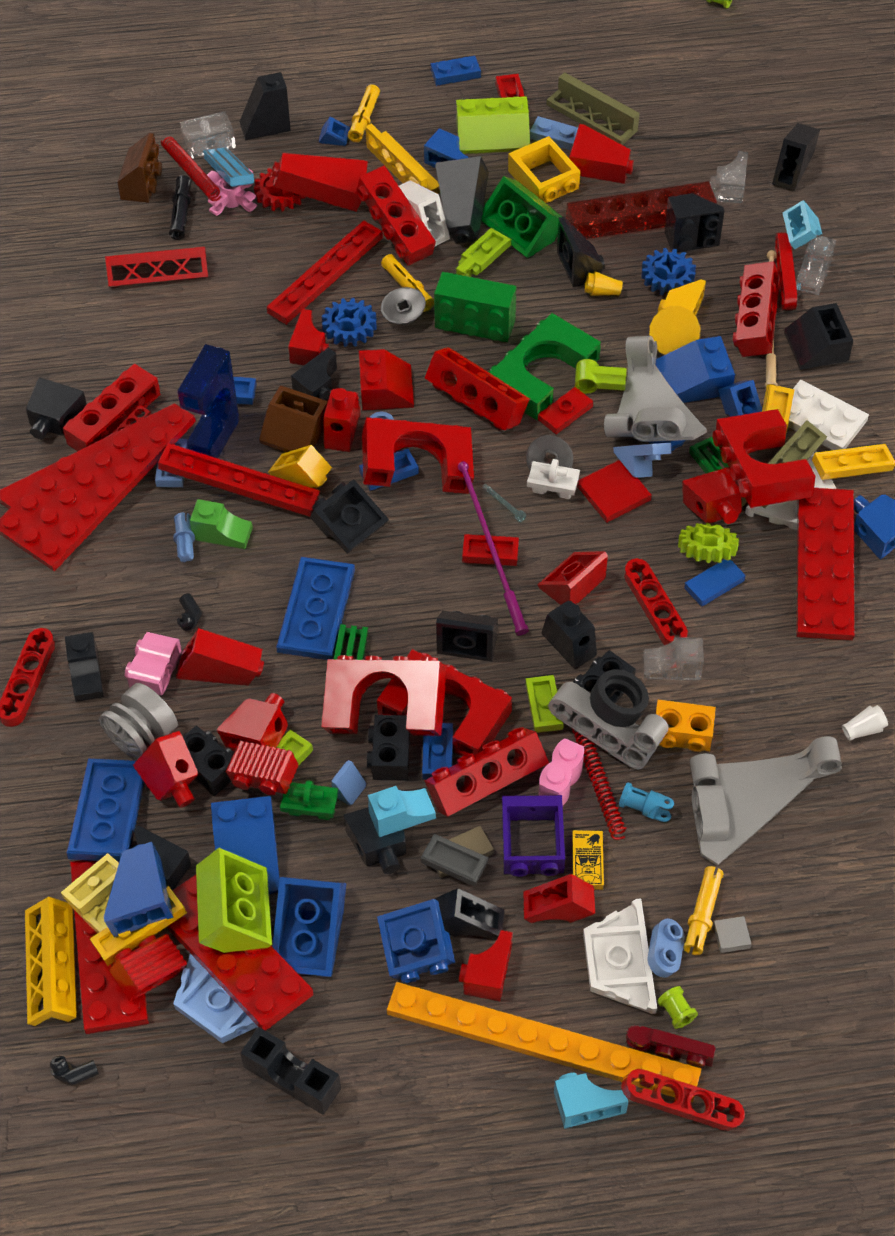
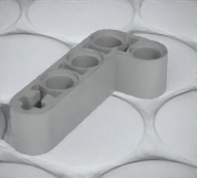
M573 682L562 684L549 702L550 712L629 767L642 769L667 734L669 729L667 722L659 715L649 714L644 718L640 726L636 723L627 727L613 726L604 722L596 715L590 703L591 693Z

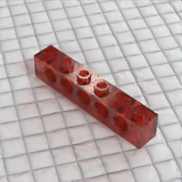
M709 181L569 202L566 207V219L586 239L665 227L668 197L693 193L717 204Z

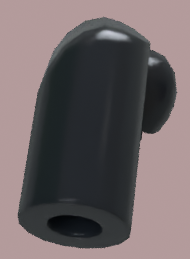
M186 593L179 599L185 613L181 614L182 618H177V624L183 630L189 631L196 627L202 611L190 593Z
M56 1056L50 1062L51 1074L54 1078L69 1085L78 1084L99 1074L94 1060L75 1066L67 1062L64 1056Z

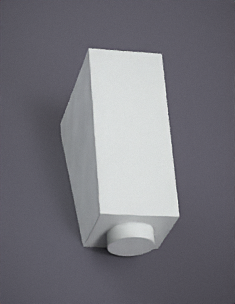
M411 180L399 185L435 239V246L449 240L450 236L439 194Z

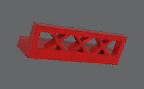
M195 247L105 256L108 286L208 277L206 248ZM201 258L202 272L191 273L184 267L190 259ZM179 260H185L182 265L178 262ZM169 261H173L180 266L174 275L167 276L160 270L161 266ZM160 262V264L157 267L154 264H152ZM140 264H149L155 269L148 278H142L135 272ZM128 265H135L133 269L128 267ZM124 266L130 271L124 280L113 281L112 267ZM183 269L188 274H179V272ZM157 271H158L160 274L163 275V276L153 277V276L157 273ZM132 274H134L138 279H129V278L131 277Z

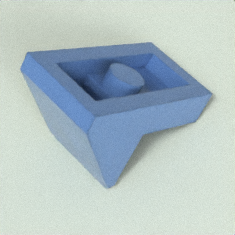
M671 443L613 447V450L632 476L636 478L651 477L653 475L652 460H661V454H671Z

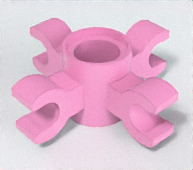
M210 171L207 174L220 189L219 196H222L217 201L208 199V203L213 205L209 212L218 216L225 206L235 208L241 205L248 212H252L257 207V204L252 202L256 195L250 191H244L245 188H249L253 184L231 187L215 171Z

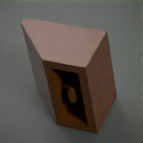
M148 133L128 149L117 182L121 200L149 203L151 194L156 192L157 176H161L162 163L158 161L159 145L155 143L154 133Z
M280 385L268 405L259 443L284 452L308 445L315 447L324 432V413L328 401Z

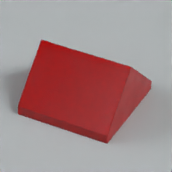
M605 551L573 552L537 585L540 590L560 605L566 601L578 604L606 578L608 555Z

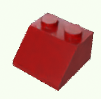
M385 349L360 350L362 411L414 408L411 364Z

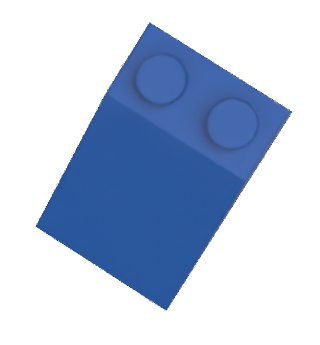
M721 336L695 340L656 359L655 365L683 403L720 397L718 389L734 384L735 373Z
M271 796L211 803L215 850L221 848L266 867L269 894L278 893L280 876Z
M280 877L272 947L297 973L332 977L344 913L347 883Z

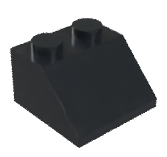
M442 610L436 621L437 654L493 661L498 636V618H491L487 615L464 614L460 611L450 612Z

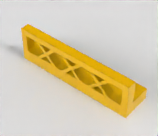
M372 123L366 126L367 148L402 183L411 180L437 194L440 193L438 181L386 131L381 133Z
M48 896L25 910L27 1024L36 1026L51 1017L67 1022L77 1017L73 908L67 902ZM41 913V920L36 928V916ZM42 939V947L37 955V948ZM42 969L43 975L38 983V975ZM43 997V1010L39 1011L38 1006Z

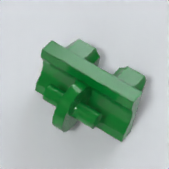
M307 780L306 784L292 782L288 793L283 794L280 811L287 812L292 816L303 814L329 820L334 818L339 793L338 788L317 786L311 780Z

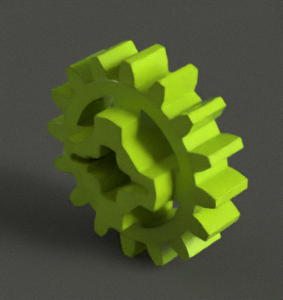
M696 523L695 527L688 525L686 530L681 529L678 547L681 553H686L687 558L693 557L696 561L706 560L707 563H710L711 560L721 563L722 559L729 561L731 556H736L739 538H736V533H730L729 528L724 529L721 525L711 526L710 523H706V525Z

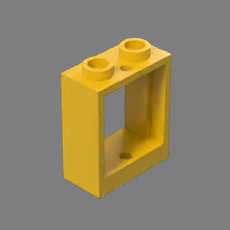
M550 136L508 154V172L516 181L523 184L545 203L579 189L580 170ZM551 161L562 174L541 183L530 169Z

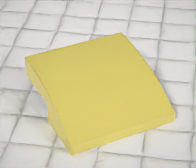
M108 853L61 892L71 907L97 933L107 927L104 922V914L119 865Z

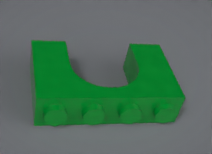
M551 313L545 320H541L529 335H525L518 346L513 350H509L498 365L492 366L489 373L530 398L524 413L538 420V414L553 403L554 388L530 374L525 367L536 359L550 357L559 359L576 369V365L580 360L591 359L597 362L600 359L601 342Z

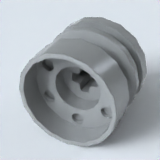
M135 683L122 695V704L113 703L109 708L110 711L103 712L99 717L100 725L111 741L121 751L136 761L156 738L172 733L178 726L177 718L167 703L156 692L142 683Z

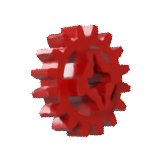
M270 168L267 169V174L260 173V179H255L254 193L257 197V202H262L263 208L271 206L272 211L280 208L283 212L285 207L294 209V203L300 205L302 204L301 199L306 198L305 196L273 187L275 177L271 176L272 169Z

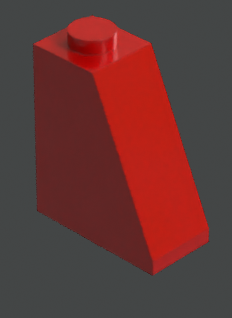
M579 124L569 159L580 170V176L625 184L627 174H632L634 160H630L631 149L584 124Z
M198 628L180 655L176 678L249 686L255 676L259 677L264 667V661L261 660L263 649Z

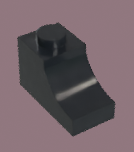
M328 347L292 374V389L328 401L332 390L331 375L337 370L336 352Z
M93 632L65 636L67 660L75 701L104 697L98 648Z
M459 888L434 898L439 902L444 929L451 936L474 935L495 941L500 931L503 930L504 909Z

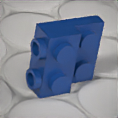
M436 899L377 916L390 977L401 980L402 983H411L420 979V973L430 971L431 975L445 973L449 970L448 965L456 963L450 935L444 929L439 902Z

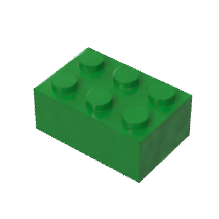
M442 272L434 292L435 328L508 343L516 320L517 286Z

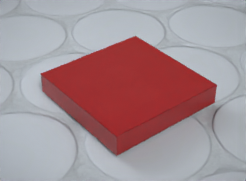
M620 460L578 480L577 483L578 489L606 523L651 501L652 494L642 482L632 476Z

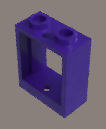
M562 795L502 796L504 874L522 877L527 874L554 876L558 873H564L565 846ZM554 820L556 856H511L510 821Z

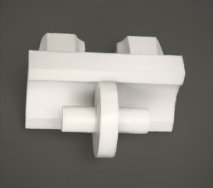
M553 459L551 464L533 461L527 480V487H531L533 493L544 494L547 491L557 492L560 498L570 499L571 495H575L580 470L559 466V460Z

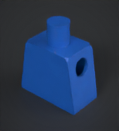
M859 495L854 499V511L858 513L854 524V531L881 560L895 549V500L887 495H880L870 503L863 496Z

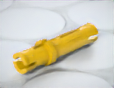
M371 84L366 87L358 111L352 117V126L348 132V138L353 142H360L362 140L366 126L371 122L370 116L380 94V89L376 85Z
M386 255L381 261V266L386 269L401 287L414 288L423 294L426 301L424 312L432 309L434 299L424 290V285L420 281H416L394 255Z
M708 866L704 870L694 913L689 917L687 923L689 931L683 949L689 953L691 947H693L692 955H701L703 953L707 932L711 930L713 924L711 916L721 879L724 875L723 871L719 868L716 875H713L715 871L713 866Z

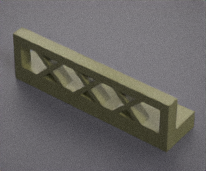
M565 72L559 77L558 90L547 99V106L580 124L592 128L621 145L638 131L639 112ZM562 97L568 100L569 103L561 104L557 101ZM584 109L588 113L579 114L575 110ZM602 119L607 123L597 124L593 120ZM621 129L625 133L619 136L612 132V130Z
M806 420L768 464H779L802 459L808 460L828 436ZM741 497L742 506H744L747 500Z

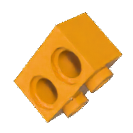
M657 700L656 715L661 716L668 725L674 726L668 729L667 734L659 745L665 748H687L694 752L710 751L716 707ZM694 728H698L703 731H695Z

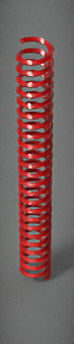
M170 136L165 138L164 141L161 140V146L211 201H217L222 197L221 195L219 196L220 189L173 137Z
M571 728L573 734H575L574 737L577 744L584 747L592 744L590 747L584 748V755L586 756L583 757V762L587 768V773H589L588 776L591 778L590 781L593 783L592 787L600 803L599 806L602 808L601 811L604 813L603 817L606 818L605 822L609 828V833H611V838L616 840L623 839L625 836H613V834L617 835L625 832L627 828L623 827L625 823L621 822L623 818L620 817L621 812H618L619 807H616L617 802L614 801L615 797L612 796L613 792L610 791L612 788L609 787L610 783L607 782L608 777H605L606 772H603L604 767H601L602 762H599L601 758L597 757L599 753L596 752L595 743L591 740L582 743L589 739L586 737L581 738L583 735Z

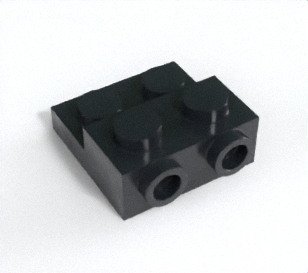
M354 479L347 485L344 482L340 483L331 492L333 495L327 500L324 497L318 500L312 506L313 512L310 516L327 537L331 535L347 554L389 521L388 517Z

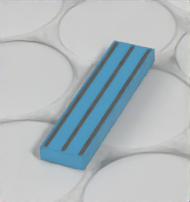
M228 148L203 150L204 159L231 187L254 183V174Z

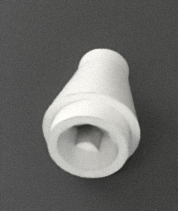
M878 705L874 707L868 706L848 723L842 725V729L847 739L851 741L855 738L883 732V728L888 726V721L883 710Z

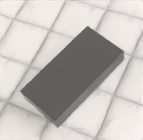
M434 834L421 856V863L475 887L488 864V857Z

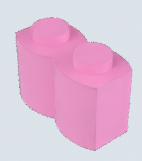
M147 632L142 640H138L135 648L136 656L132 662L127 664L125 669V678L128 680L129 687L131 688L135 683H142L162 696L181 655L182 650L179 639Z
M563 739L557 744L553 751L552 762L543 769L540 775L539 796L562 795V804L564 805L570 795V787L578 781L582 773L584 746L568 739Z

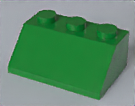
M503 176L483 208L481 221L510 238L511 245L526 258H530L556 240L558 237V219L562 216L519 181Z

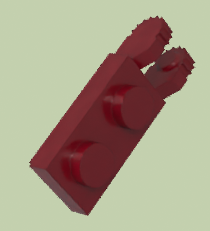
M635 1024L626 1031V1043L631 1049L642 1052L650 1049L654 1050L655 1054L659 1057L666 1059L678 1057L685 1059L687 1064L698 1068H704L705 1065L712 1067L716 1051L715 1045L658 1029L635 1026Z

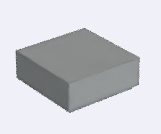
M744 916L714 921L713 927L720 953L751 948V940Z

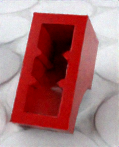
M302 309L288 345L290 363L304 366L329 347V344H326L325 333L318 331L313 325L312 310Z
M573 874L523 891L524 919L530 923L543 920H566L571 923L595 914L594 886Z
M501 930L496 942L488 950L479 954L470 953L468 964L462 963L459 982L464 983V995L501 1001L512 950L513 932Z

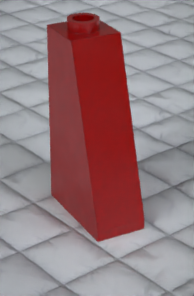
M282 153L279 162L275 161L272 167L271 176L275 177L273 187L357 212L362 202L357 194L359 177L367 173L368 161Z

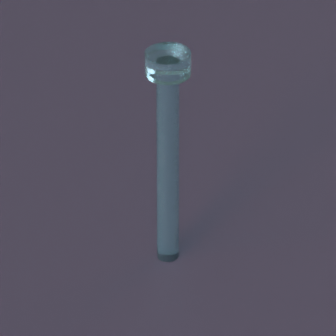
M487 484L483 485L482 488L510 510L518 522H522L526 518L525 512L522 510L518 511Z

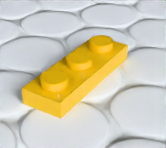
M886 444L814 453L812 462L822 480L893 471L895 467V460Z
M169 886L167 887L173 918L148 924L144 928L132 932L129 930L120 933L117 937H114L109 928L106 927L90 938L107 966L115 962L114 957L124 949L130 948L133 950L143 940L157 934L187 913Z

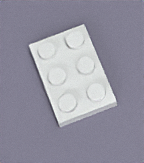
M800 380L793 388L795 390L788 427L797 431L808 420L828 436L822 445L831 450L846 449L868 420L869 414L803 380Z

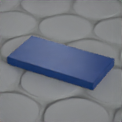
M307 557L300 558L276 647L277 653L323 660L333 659L340 624H342L355 572V564Z
M88 758L67 849L68 859L99 861L108 853L119 862L122 851L131 849L144 787V781L133 766L136 761Z

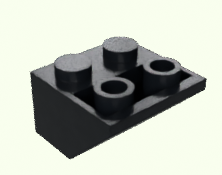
M693 193L668 197L664 233L671 251L677 249V252H686L720 246L725 212L724 207Z
M837 303L812 307L784 329V334L800 370L849 361L854 340Z

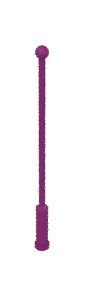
M464 461L460 462L458 470L463 473L505 593L503 596L515 626V633L517 636L524 635L529 632V628L525 624L515 593L509 588L467 471L469 466Z

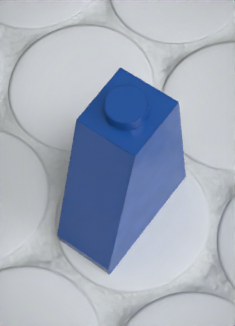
M152 842L136 845L131 849L122 851L104 914V922L114 937L129 930L132 932L144 928L148 924L163 919L173 918L161 858Z

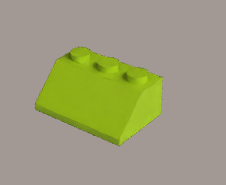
M527 97L456 100L457 135L459 137V150L463 154L513 152L530 144Z
M216 849L196 865L199 943L223 953L270 947L272 945L267 868L224 849Z

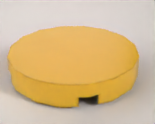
M669 306L660 310L654 316L650 324L649 336H652L654 341H657V350L661 354L666 355L695 340H699L701 327L697 317L689 309L682 306Z

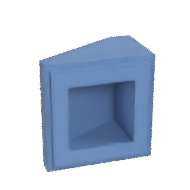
M349 760L346 761L331 780L332 787L338 788L337 799L348 805H352L366 787L364 778L353 762Z

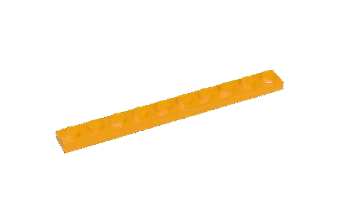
M399 982L395 984L387 1007V1015L619 1082H622L623 1078L632 1070L644 1069L697 1087L702 1069ZM638 1078L631 1082V1084H634L637 1087L646 1088L650 1090H653L654 1086L656 1085L654 1083V1085L649 1088L641 1086L639 1083L640 1079ZM662 1087L661 1094L675 1097V1093L670 1087Z

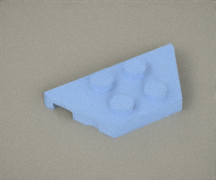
M190 954L187 966L182 972L181 987L177 990L173 1003L175 1009L221 1043H225L257 1028L258 1026Z

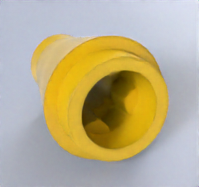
M594 271V273L587 274L584 292L590 293V296H620L623 282Z

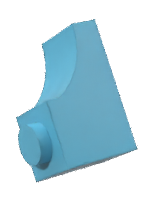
M804 200L782 212L789 242L794 249L814 240L822 234L818 217Z
M397 786L368 795L369 814L379 838L436 819V812L425 788L415 791L398 790Z
M567 1073L555 1081L554 1095L564 1129L627 1113L628 1098L623 1094L622 1090L600 1088L588 1080L586 1073L577 1075V1073Z

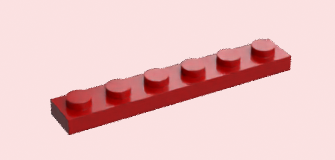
M363 220L267 306V313L287 325L302 309H305L383 238V231Z
M170 443L167 444L158 462V469L309 517L313 512L312 506L318 501L320 490Z

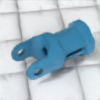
M628 782L622 792L619 807L624 808L627 806L641 811L642 815L648 818L668 822L671 819V813L664 809L673 808L674 801L652 790L646 792L632 786V783Z

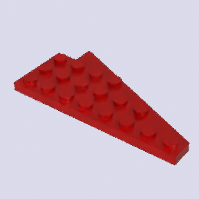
M174 403L1 489L0 503L9 510L0 518V535L55 572L158 463L167 444L175 445L196 422L195 416Z

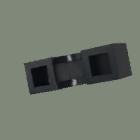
M260 1027L256 1029L240 1052L244 1068L322 1115L325 1114L341 1090L338 1073L314 1059H311L309 1064L299 1060L288 1051L284 1041Z

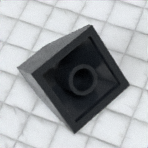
M559 217L557 254L572 287L585 285L588 273L596 271L602 274V270L605 269L604 259L602 255H598L594 245L566 218Z

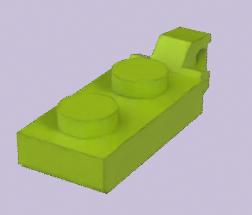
M490 228L461 254L456 274L471 277L472 274L478 275L511 246V239Z

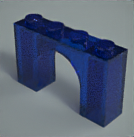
M205 344L177 392L181 409L201 414L198 424L187 441L188 449L219 458L240 419L230 351Z

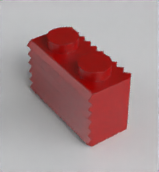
M239 741L226 773L231 779L232 784L239 789L248 790L249 787L258 788L267 795H275L276 792L287 794L298 768V762L290 750H281L280 748L265 747L264 745L253 744L252 742Z
M168 934L157 939L152 935L139 944L140 948L134 951L126 948L114 957L116 962L109 971L129 1001L175 978L187 965L183 955L176 949V945L173 944V940L169 938Z

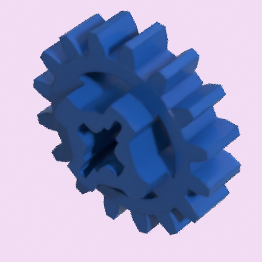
M664 248L663 253L655 250L654 255H647L646 261L642 263L641 279H645V286L651 285L652 292L658 289L660 290V295H664L669 290L694 282L696 265L692 264V258L685 259V252L680 255L677 254V249L668 252L667 248Z
M342 298L341 304L332 302V308L326 307L325 314L322 315V330L326 333L328 340L334 338L335 345L340 341L343 342L344 347H347L348 343L351 342L354 346H357V341L359 340L366 343V336L373 337V330L377 329L376 312H372L371 305L365 306L364 300L355 303V298H351L350 302H346Z

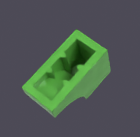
M197 499L190 518L191 530L195 534V540L246 549L253 529L252 522L231 514L225 509L224 504Z

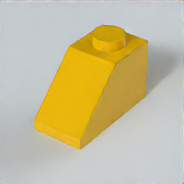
M701 279L669 290L666 300L661 299L658 312L669 306H682L689 309L696 316L704 298L706 280Z
M308 445L281 454L268 473L310 488H319L327 480L326 475L332 467L312 445Z

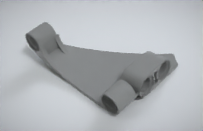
M652 336L628 337L626 340L628 375L625 391L617 414H607L605 416L604 430L608 438L635 437L639 441L649 442L694 440L707 433V429L685 406L655 365L657 341H654Z
M829 736L820 737L813 740L800 753L757 761L717 764L716 757L712 754L704 753L690 759L694 785L692 789V807L701 856L718 866L776 816L814 779L839 772L842 769V762L837 740Z

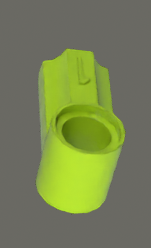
M591 359L580 360L576 365L575 387L584 394H591L597 389L625 391L627 369L599 366L596 361Z

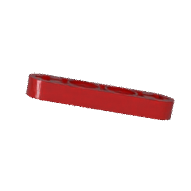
M787 232L776 233L775 252L777 254V271L780 277L781 307L783 311L796 310L797 287L792 246Z
M631 559L625 566V581L665 647L672 650L681 649L687 641V627L649 564L643 559ZM632 570H636L638 573L642 572L641 582L639 575L636 572L632 573ZM652 589L657 595L649 598L644 596L642 591ZM657 610H665L670 616L661 619L656 617L654 613ZM672 630L674 635H680V637L676 639L675 636H670V631Z
M46 628L34 629L28 635L0 699V722L7 727L18 726L25 719L54 651L55 642L52 633ZM42 639H46V642H42V643L40 644V646H39V652H40V653H38V652H37V651H38V647H37V643H36V642L39 643V642L42 641ZM35 660L39 662V665L33 670L24 668L28 661ZM19 684H27L29 686L28 690L24 693L14 692V688ZM14 706L16 712H12L10 716H7L6 712H11Z
M644 1069L632 1070L621 1082L623 1094L631 1101L714 1128L729 1131L738 1127L745 1118L743 1106L733 1098ZM638 1078L640 1079L639 1083L641 1086L649 1088L653 1086L654 1083L656 1085L654 1086L653 1090L643 1088L642 1090L637 1092L636 1086L634 1084H631V1082ZM667 1086L674 1091V1103H667L662 1099V1087ZM693 1096L703 1099L705 1103L704 1113H697L693 1110L691 1106ZM726 1108H730L729 1113L734 1116L733 1119L727 1121V1115L724 1113L716 1112L712 1117L711 1114L714 1109L723 1111Z

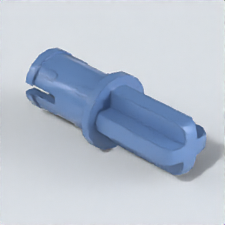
M184 512L174 516L176 533L173 536L174 542L177 544V556L183 563L193 560V542L195 540V534L192 532L190 525L191 515L187 513L185 521Z

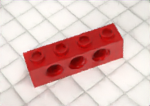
M381 166L360 176L357 187L358 197L362 202L365 201L372 218L381 225L386 239L391 240L394 244L398 257L404 259L409 266L432 255L436 244L435 239L386 166Z
M774 261L744 265L743 276H740L741 294L737 297L739 313L735 314L737 331L733 332V343L735 347L739 348L742 357L772 353L780 277Z
M449 347L434 352L425 375V379L433 383L434 388L447 392L452 396L453 400L467 405L473 409L472 411L476 415L489 419L495 427L501 430H508L520 424L530 400L524 394Z
M136 364L123 371L118 379L110 386L104 388L98 397L88 403L78 415L66 423L63 431L67 445L79 451L111 435L139 405L147 408L161 395L158 378Z
M524 727L514 729L508 733V738L500 742L499 740L489 742L483 746L481 752L475 755L473 753L464 755L457 760L458 763L450 768L442 767L432 772V777L425 780V783L437 811L445 816H450L549 764L537 732L524 729ZM514 749L515 757L512 762L508 763V753ZM489 762L490 770L487 775L483 776L482 768ZM464 776L465 783L463 787L457 789L456 782L458 778Z

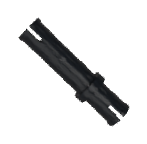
M180 175L176 178V189L172 194V202L174 204L169 236L171 235V238L175 240H181L185 237L187 209L191 203L190 188L192 180L186 175Z

